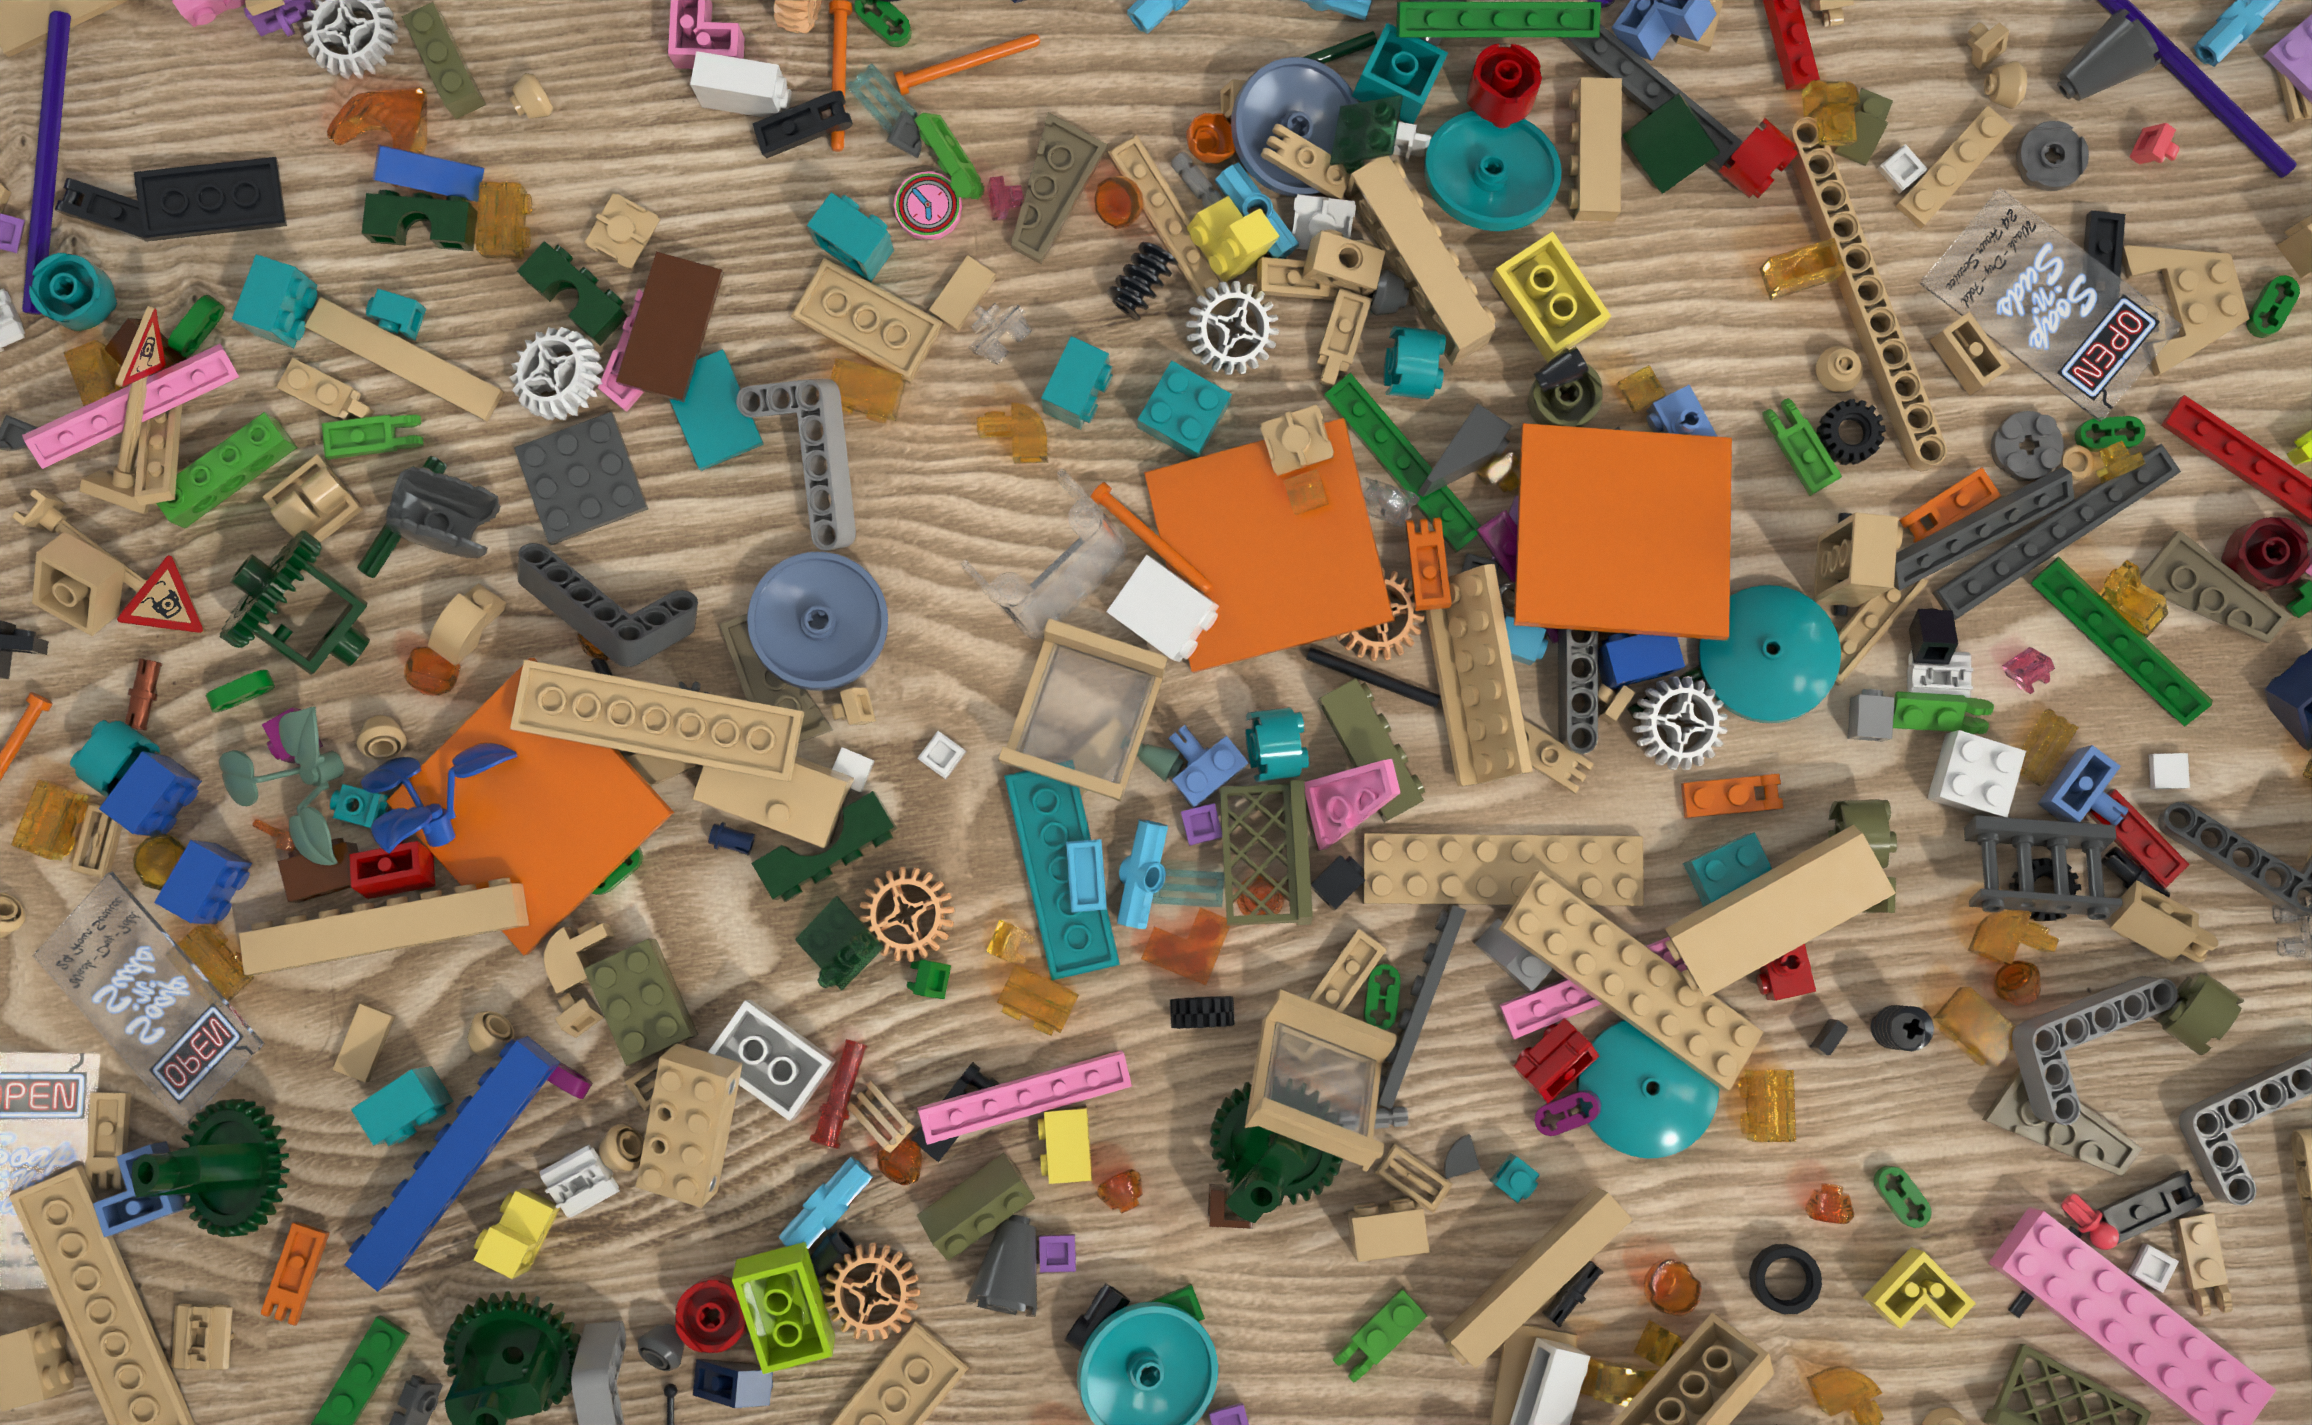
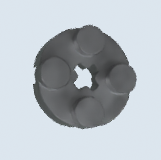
M2047 121L2036 126L2022 138L2017 149L2016 160L2018 169L2021 172V178L2026 185L2035 186L2045 191H2058L2073 184L2084 172L2089 160L2088 145L2083 136L2079 138L2072 131L2074 127L2061 121ZM2049 148L2053 149L2054 154L2060 155V159L2055 161L2054 164L2050 163L2045 157Z
M2023 411L2011 415L1999 425L1991 439V454L1995 464L2000 470L2004 469L2011 475L2010 477L2019 481H2033L2047 475L2060 464L2064 450L2063 437L2055 419L2049 415H2042L2034 411ZM2025 438H2029L2035 445L2031 452L2032 455H2027L2026 449H2020L2019 444L2024 442Z

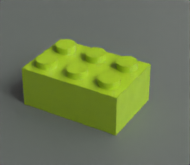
M806 1242L737 1259L732 1282L762 1373L766 1374L832 1357L835 1333L825 1307V1301Z

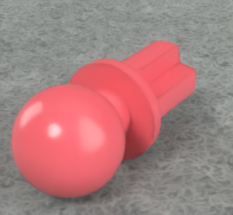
M2075 1193L2070 1196L2068 1195L2064 1199L2061 1208L2079 1225L2078 1230L2081 1233L2090 1231V1240L2095 1247L2109 1250L2117 1245L2119 1240L2117 1229L2105 1221H2100L2103 1214L2099 1210L2094 1211Z

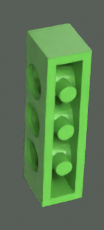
M263 412L178 473L175 500L156 504L169 522L185 529L298 447L280 422Z

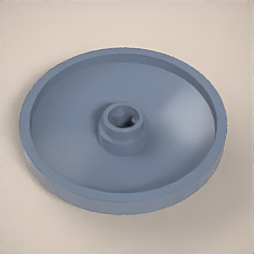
M1282 58L1256 71L1240 89L1235 99L1231 116L1233 143L1240 161L1246 170L1264 187L1282 195L1297 197V194L1313 196L1321 193L1262 158L1261 153L1263 148H1269L1277 152L1268 146L1266 142L1269 136H1275L1283 140L1272 132L1275 124H1280L1353 168L1362 148L1364 131L1361 109L1357 99L1352 97L1353 91L1346 81L1333 69L1308 58Z
M807 552L781 561L760 580L749 603L747 617L748 632L758 659L776 678L800 689L813 691L831 690L857 680L876 662L887 637L888 610L879 585L859 564L834 553Z

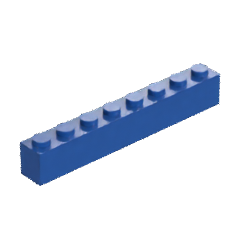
M529 1036L516 1041L512 1039L504 1046L499 1053L502 1060L495 1069L490 1067L477 1082L481 1086L473 1097L469 1095L456 1109L459 1116L453 1124L447 1123L434 1138L438 1142L431 1152H424L413 1165V1168L416 1170L410 1180L404 1179L395 1188L391 1195L395 1198L388 1208L384 1206L376 1213L370 1222L374 1226L367 1236L362 1234L350 1247L349 1252L352 1255L344 1265L377 1292L391 1284L561 1063Z

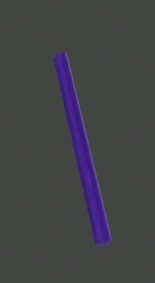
M2098 0L2112 15L2119 9H2126L2130 12L2125 16L2129 21L2133 22L2138 19L2151 34L2159 51L2154 56L2161 58V62L2279 177L2283 178L2294 170L2297 165L2296 162L2129 0Z
M52 11L49 15L22 307L23 312L32 315L42 314L36 309L30 298L29 286L32 287L34 279L32 274L35 267L49 256L71 23L70 14L62 11Z

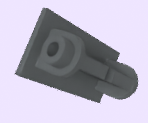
M412 1375L411 1380L405 1382L397 1404L407 1410L406 1414L394 1411L389 1425H427L432 1412L438 1404V1396L443 1384H425V1378Z

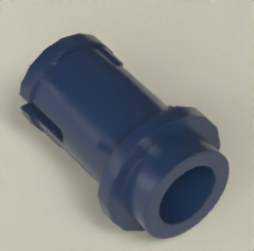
M722 822L720 825L714 823L708 843L714 845V849L717 850L719 847H723L749 856L754 844L755 834L727 827L725 822Z

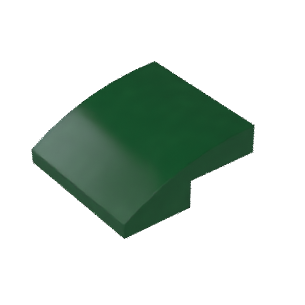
M1680 93L1673 96L1622 134L1628 146L1662 194L1720 154L1718 147L1699 123V118Z

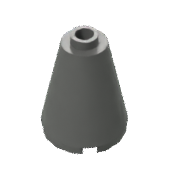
M2119 9L2113 13L2059 73L2060 82L2057 83V86L2065 98H2074L2080 101L2154 69L2160 64L2161 58L2154 59L2153 56L2159 51L2154 39L2138 19L2131 22L2125 17L2130 13L2128 10Z
M1012 1215L1009 1217V1220L999 1224L968 1292L967 1304L971 1305L978 1299L977 1307L1013 1315H1016L1017 1311L1025 1312V1309H1027L1026 1317H1036V1227L1029 1225L1030 1218Z

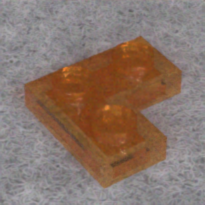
M1200 907L1187 940L1154 926L1141 959L1206 986L1230 926H1227V919Z

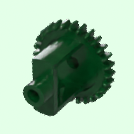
M302 530L281 549L278 555H275L269 565L251 554L238 568L230 583L246 594L239 600V604L232 610V614L225 621L226 624L222 627L219 637L236 648H243L257 636L310 675L316 672L329 654L349 667L359 658L370 641L368 637L352 626L365 610L368 603L314 564L316 557L320 555L321 544L308 532ZM301 570L307 571L349 602L348 606L307 657H304L285 643L293 633L281 623L273 634L259 625V622L266 625L270 623L266 617L268 612L278 614V610L274 607L278 601L287 603V599L283 596L285 591L296 592V588L291 583L295 579L304 581V577L300 574Z
M1274 1077L1271 1100L1344 1128L1343 1124H1336L1339 1116L1338 1112L1327 1113L1330 1107L1328 1100L1317 1103L1320 1092L1316 1090L1307 1096L1305 1095L1306 1084L1303 1083L1297 1090H1293L1292 1079L1288 1078L1285 1086L1281 1087L1278 1078ZM1246 1082L1242 1090L1243 1093L1235 1088L1232 1091L1231 1099L1225 1097L1221 1109H1217L1214 1117L1215 1120H1213L1210 1129L1212 1133L1210 1146L1214 1148L1212 1158L1214 1160L1220 1159L1217 1166L1218 1171L1223 1172L1229 1169L1225 1180L1227 1183H1232L1225 1203L1241 1218L1256 1223L1263 1213L1271 1212L1277 1206H1281L1286 1195L1292 1205L1297 1203L1299 1193L1305 1201L1310 1200L1312 1190L1316 1195H1320L1323 1192L1324 1185L1330 1186L1334 1176L1338 1175L1343 1158L1260 1126L1245 1128L1252 1086L1249 1082Z
M230 1099L210 1104L205 1107V1111L196 1114L198 1121H192L188 1124V1128L193 1130L194 1133L185 1134L181 1137L182 1140L188 1142L189 1147L180 1148L168 1153L144 1154L136 1161H133L132 1183L136 1198L168 1195L190 1196L189 1201L183 1204V1208L186 1210L195 1209L189 1218L194 1221L200 1220L198 1227L200 1229H207L209 1234L220 1237H235L248 1235V1232L258 1231V1225H266L268 1223L267 1215L276 1214L277 1211L273 1203L283 1201L278 1189L287 1188L288 1185L281 1179V1175L289 1173L290 1169L282 1166V1161L289 1158V1153L280 1152V1149L287 1141L286 1139L276 1138L282 1128L280 1125L271 1126L275 1118L274 1115H265L266 1108L264 1106H256L255 1101Z
M506 1291L502 1301H500L495 1293H491L488 1302L479 1297L474 1307L467 1304L463 1313L456 1315L446 1335L447 1339L443 1347L446 1353L443 1362L445 1365H449L447 1375L449 1377L455 1375L445 1399L446 1413L452 1425H506L509 1419L527 1415L533 1416L541 1413L542 1410L548 1411L552 1402L555 1405L560 1404L563 1396H568L572 1390V1369L581 1338L580 1334L572 1333L575 1324L573 1322L562 1323L565 1316L563 1311L552 1315L551 1310L554 1304L551 1302L543 1308L539 1307L540 1297L538 1296L531 1303H527L526 1295L521 1292L517 1301L513 1300L510 1291Z

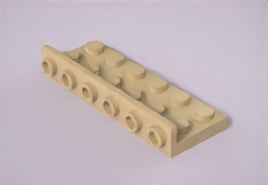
M1495 564L1482 565L1448 577L1451 596L1450 608L1425 610L1455 777L1459 787L1488 783L1533 772Z

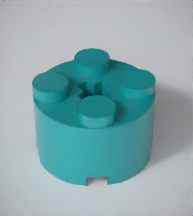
M56 253L43 259L33 271L32 287L29 286V294L33 305L40 313L68 329L83 331L96 327L117 306L114 286L109 276L83 257L67 253Z
M1394 326L1389 338L1395 339L1394 347L1387 348L1385 355L1384 386H1390L1385 393L1389 396L1430 399L1434 395L1435 389H1441L1444 372L1443 368H1438L1439 355H1443L1445 351L1446 336L1445 334H1438L1436 330Z
M1291 707L1247 713L1246 721L1252 720V728L1245 729L1250 767H1258L1259 774L1254 776L1255 780L1260 782L1300 776L1302 768L1309 767L1307 748L1301 747L1300 733L1304 732L1302 713H1294Z
M102 720L94 726L91 738L84 747L73 755L70 766L75 769L76 776L107 798L142 751L155 754V751L160 753V748L123 721L109 723L106 720Z

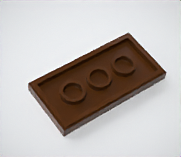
M656 251L616 379L619 385L685 402L724 275L722 269Z

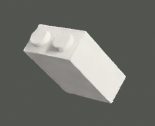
M696 51L690 85L703 108L764 118L789 109L791 89H788L787 79L783 77L779 65Z
M1146 555L1106 612L1170 659L1180 662L1182 658L1188 659L1198 645V642L1195 640L1202 630L1207 631L1214 624L1218 617L1216 610L1219 605L1157 560Z

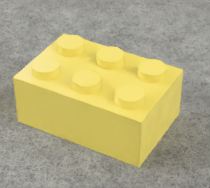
M1553 231L1497 267L1490 279L1547 363L1565 348L1569 350L1604 327L1611 317Z

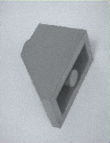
M1497 918L1474 944L1525 991L1532 992L1553 968L1501 932L1499 928L1503 921Z

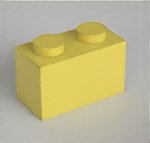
M1087 1107L1044 1111V1118L1038 1119L1039 1140H1046L1047 1154H1040L1042 1176L1048 1175L1049 1184L1092 1181Z

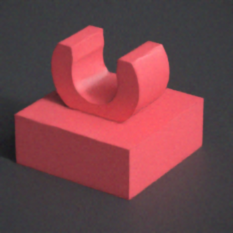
M2168 123L2143 128L2130 158L2138 164L2153 161L2162 163L2165 157L2174 161L2180 149L2178 145L2171 142L2176 129Z

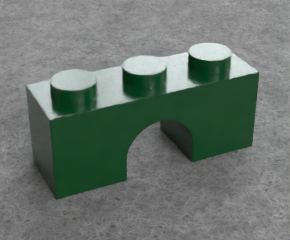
M379 190L378 194L366 193L362 234L371 243L406 246L409 228L416 222L429 221L431 222L430 240L439 249L473 251L478 212L466 198L459 196H447L446 200L434 199L433 196L425 193H413L412 197L400 196L399 193L394 191Z
M544 241L517 272L549 302L563 290H577L579 301L568 317L601 346L627 318V314L621 308L624 302L609 288L605 293L595 285L599 280L585 267L577 270L570 263L574 258L560 245L553 249Z

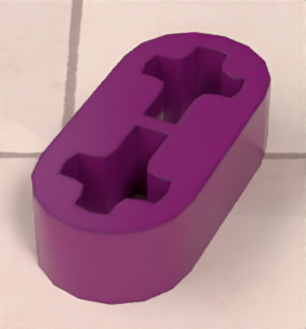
M560 1063L547 1079L550 1083L579 1099L585 1098L593 1084L588 1078L563 1063Z
M1577 1091L1539 1108L1535 1114V1125L1539 1132L1546 1136L1559 1135L1590 1123L1597 1118L1601 1111V1102L1592 1091ZM1581 1097L1585 1102L1591 1101L1593 1107L1589 1110L1590 1116H1586L1583 1111L1572 1115L1570 1109L1580 1103L1579 1098ZM1546 1110H1550L1552 1115L1564 1112L1566 1116L1556 1123L1557 1128L1555 1129L1551 1124L1545 1125L1543 1119L1547 1116Z

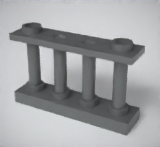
M1975 815L1964 827L1965 841H1974L1981 845L1984 889H1980L1969 900V907H1979L1983 911L1990 913L2007 909L2088 915L2089 919L2103 920L2109 918L2123 906L2122 898H2108L2104 894L2101 852L2117 839L2115 825ZM1999 843L2012 844L2016 848L2019 891L1999 890L1996 845ZM2044 846L2051 851L2055 894L2034 892L2031 847ZM2068 848L2082 849V852L2086 853L2090 896L2070 895L2066 858V850Z

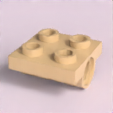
M318 454L263 496L264 500L271 507L270 511L274 518L291 536L295 537L296 534L305 530L320 543L363 510L323 457Z

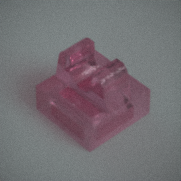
M1003 176L989 178L987 190L992 220H1005L1009 208L1022 206L1021 185L1005 186Z
M2029 647L2002 665L2006 676L2013 679L2020 689L2029 694L2034 692L2032 684L2037 680L2044 684L2049 683L2050 672L2055 669L2050 657L2032 647Z

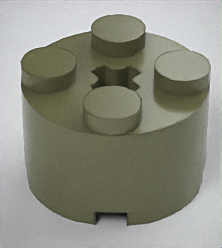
M1587 364L1589 371L1582 375V379L1549 389L1545 392L1542 391L1537 380H1535L1530 388L1527 400L1529 411L1535 422L1541 425L1585 427L1599 411L1603 399L1601 378L1593 367ZM1566 392L1569 393L1571 396L1569 400L1563 401L1560 398Z
M1880 799L1834 801L1830 808L1829 820H1835L1834 830L1828 831V838L1855 825L1864 834L1882 869L1887 868L1889 853H1895L1897 850L1896 833L1890 831L1889 827L1891 817L1889 801Z
M2198 973L2193 979L2187 977L2177 989L2180 996L2174 1007L2161 1012L2157 1022L2162 1025L2164 1031L2195 1053L2204 1055L2212 1048L2206 1043L2211 1038L2220 1040L2233 1025L2242 1009L2237 1004L2243 1003L2244 999L2207 973Z

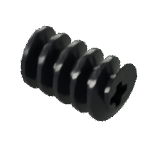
M1141 242L1138 249L1140 253L1132 254V264H1126L1123 267L1125 276L1119 275L1115 279L1118 287L1111 286L1107 291L1112 302L1123 313L1137 321L1141 317L1135 309L1137 307L1144 310L1149 308L1143 300L1144 296L1152 299L1156 298V294L1151 289V286L1154 285L1160 288L1164 286V283L1158 276L1160 274L1168 277L1172 275V272L1166 266L1167 263L1178 266L1177 260L1169 252L1149 242Z
M1891 1005L1883 1008L1872 1018L1870 1027L1872 1036L1884 1048L1911 1052L1921 1050L1928 1045L1934 1032L1933 1021L1926 1011L1920 1007Z

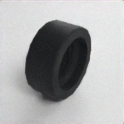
M1774 1244L1763 1249L1754 1258L1749 1271L1750 1287L1755 1297L1765 1307L1784 1315L1798 1314L1809 1309L1818 1299L1822 1288L1821 1271L1816 1261L1806 1251L1788 1244ZM1780 1258L1796 1260L1803 1267L1806 1274L1804 1290L1799 1296L1791 1300L1775 1298L1765 1285L1767 1268L1772 1262Z

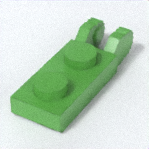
M921 113L915 119L920 128L919 135L929 147L933 148L939 157L937 162L940 168L946 174L952 176L950 186L953 191H956V195L963 199L982 198L981 196L984 195L985 191L984 183H981V178L975 171V167L941 115Z
M1787 398L1780 404L1788 421L1794 426L1786 430L1777 414L1771 409L1764 411L1762 415L1769 430L1776 436L1774 439L1807 493L1811 496L1842 478V475L1808 419H1804L1794 402Z
M391 415L322 423L325 458L330 460L420 447L424 445L423 437L410 435L396 438L395 428L416 427L421 424V416L403 415L392 417Z
M1897 691L1894 696L1893 728L1952 732L1962 730L1970 734H1984L1988 732L1989 723L1981 718L1964 716L1965 711L1972 715L1989 716V714L1993 713L1994 704L1989 700L1966 698L1964 695Z
M1400 1289L1351 1336L1352 1340L1334 1356L1333 1361L1338 1366L1344 1364L1360 1347L1367 1356L1354 1366L1348 1375L1353 1383L1370 1370L1373 1364L1377 1365L1427 1317L1426 1313L1403 1289Z

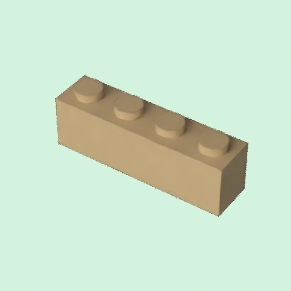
M1581 77L1576 88L1571 89L1569 100L1570 110H1575V122L1570 123L1569 142L1575 143V155H1571L1569 159V176H1574V188H1570L1568 206L1569 209H1574L1575 221L1615 222L1621 212L1622 78Z

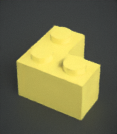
M1229 196L1198 212L1187 226L1193 243L1200 247L1209 260L1211 269L1226 283L1254 268L1257 265V260L1264 257L1280 237L1260 208L1243 217Z
M526 1188L515 1190L514 1194L508 1193L500 1207L499 1212L503 1213L500 1222L489 1227L488 1230L483 1229L477 1238L474 1248L478 1252L474 1261L510 1279L528 1272L560 1208L557 1209L555 1207L556 1203Z
M1913 1247L1863 1296L1889 1324L1899 1329L1921 1307L1937 1323L1952 1329L1976 1304L1924 1251Z

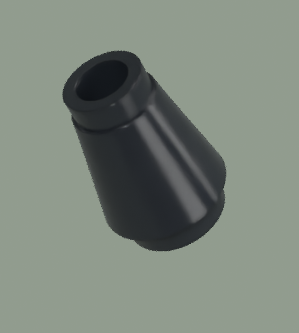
M1575 346L1570 350L1565 348L1543 366L1540 371L1534 373V376L1542 391L1545 392L1549 389L1582 379V375L1588 372L1589 369L1580 351Z
M837 1229L834 1233L828 1232L810 1256L817 1279L833 1271L835 1263L845 1264V1254L852 1255L855 1252L856 1246L853 1240L843 1230Z

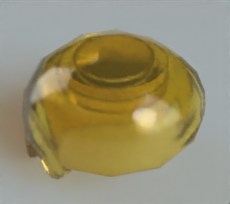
M160 833L145 838L136 847L133 858V869L140 878L141 883L145 887L161 891L186 847L177 837H172L170 834Z

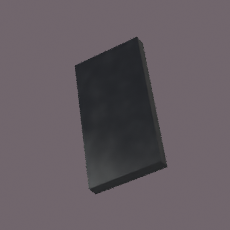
M276 157L134 172L142 237L145 242L287 226L279 165Z

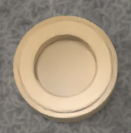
M2070 446L2063 450L2061 462L2056 468L2064 467L2072 472L2073 481H2079L2092 472L2094 457L2083 446Z

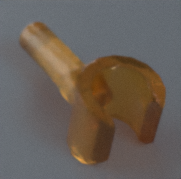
M259 819L253 822V827L273 837H277L276 849L286 851L297 850L292 841L290 831L274 828Z

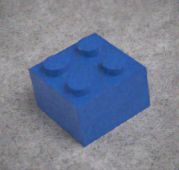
M1617 633L1601 641L1602 646L1598 648V670L1602 684L1611 690L1623 685L1628 686L1671 675L1685 667L1677 637L1635 634V636L1630 637L1628 633Z
M142 751L100 806L99 810L132 834L160 837L174 827L177 821L175 816L181 808L189 805L198 794L197 787L202 780L168 756Z
M190 840L154 903L189 923L217 924L218 921H222L228 915L232 907L230 900L236 890L242 889L250 876L248 870L252 863L217 843Z

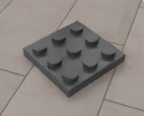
M612 412L514 447L546 538L551 545L649 509L615 415Z

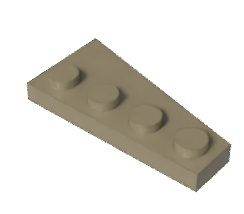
M1048 112L1043 135L1037 149L1034 167L1028 181L1027 192L1012 238V249L1042 264L1107 151L1108 144Z
M2180 530L2174 532L2132 584L2136 588L2263 643H2270L2292 616L2254 586L2245 582L2237 573Z
M748 613L719 624L747 701L803 711L804 717L798 743L833 731L807 690L791 686L776 678L758 659L748 632Z
M2020 1067L2017 1068L1982 1118V1120L2121 1177H2123L2142 1149V1147L2081 1103L2080 1115L2070 1125L2039 1120L2032 1111Z

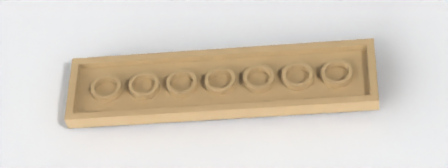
M524 659L510 729L791 782L804 712Z
M1363 834V878L1365 879L1363 882V904L1514 905L1533 873L1540 870L1589 906H1644L1643 836Z
M1540 870L1533 873L1499 928L1505 935L1723 1091H1730L1764 1031L1714 995L1705 998L1699 988L1692 991L1682 972Z
M82 1165L10 1195L9 1198L108 1424L195 1425L113 1236H103L93 1203L98 1201Z

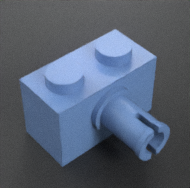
M1690 385L1652 403L1646 410L1648 413L1646 416L1647 423L1652 432L1718 437Z
M1184 725L1178 732L1185 739L1186 743L1183 742L1176 732L1168 738L1188 761L1186 764L1187 768L1172 779V784L1190 806L1196 808L1243 770L1249 762L1227 735L1209 749L1207 747L1204 749L1189 731L1188 727Z
M2093 745L2079 748L2037 804L2062 822H2081L2091 808L2110 822L2111 825L2116 826L2123 819L2120 815H2126L2128 808L2122 806L2106 794L2104 789L2121 766Z

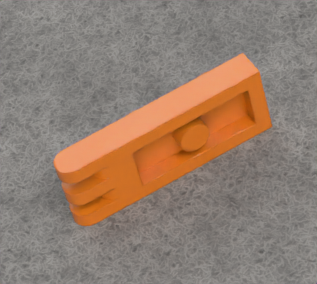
M1441 517L1433 518L1434 531L1428 530L1427 519L1419 520L1420 532H1415L1413 520H1406L1415 611L1450 608L1451 596Z
M297 1221L291 1224L261 1310V1315L269 1317L276 1304L278 1307L274 1316L275 1320L282 1322L286 1317L288 1309H292L288 1324L293 1326L298 1324L330 1232Z

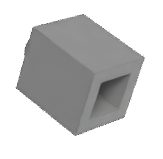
M1863 689L1862 694L1851 697L1848 739L1878 742L1892 739L1894 697L1883 696L1882 690Z

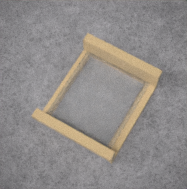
M1049 618L1044 630V642L1007 746L1002 747L998 761L1001 764L1015 766L1121 802L1165 675L1168 657Z
M1280 989L1277 993V999L1262 1020L1245 1128L1260 1126L1361 1165L1362 1170L1367 1172L1374 1161L1382 1157L1384 1151V1143L1374 1140L1373 1136L1381 1067L1396 1044V1034Z

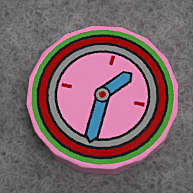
M927 171L916 173L904 180L896 192L894 208L896 218L905 232L917 239L937 240L954 230L960 222L962 201L961 197L956 195V191H953L951 188L950 179L943 174Z

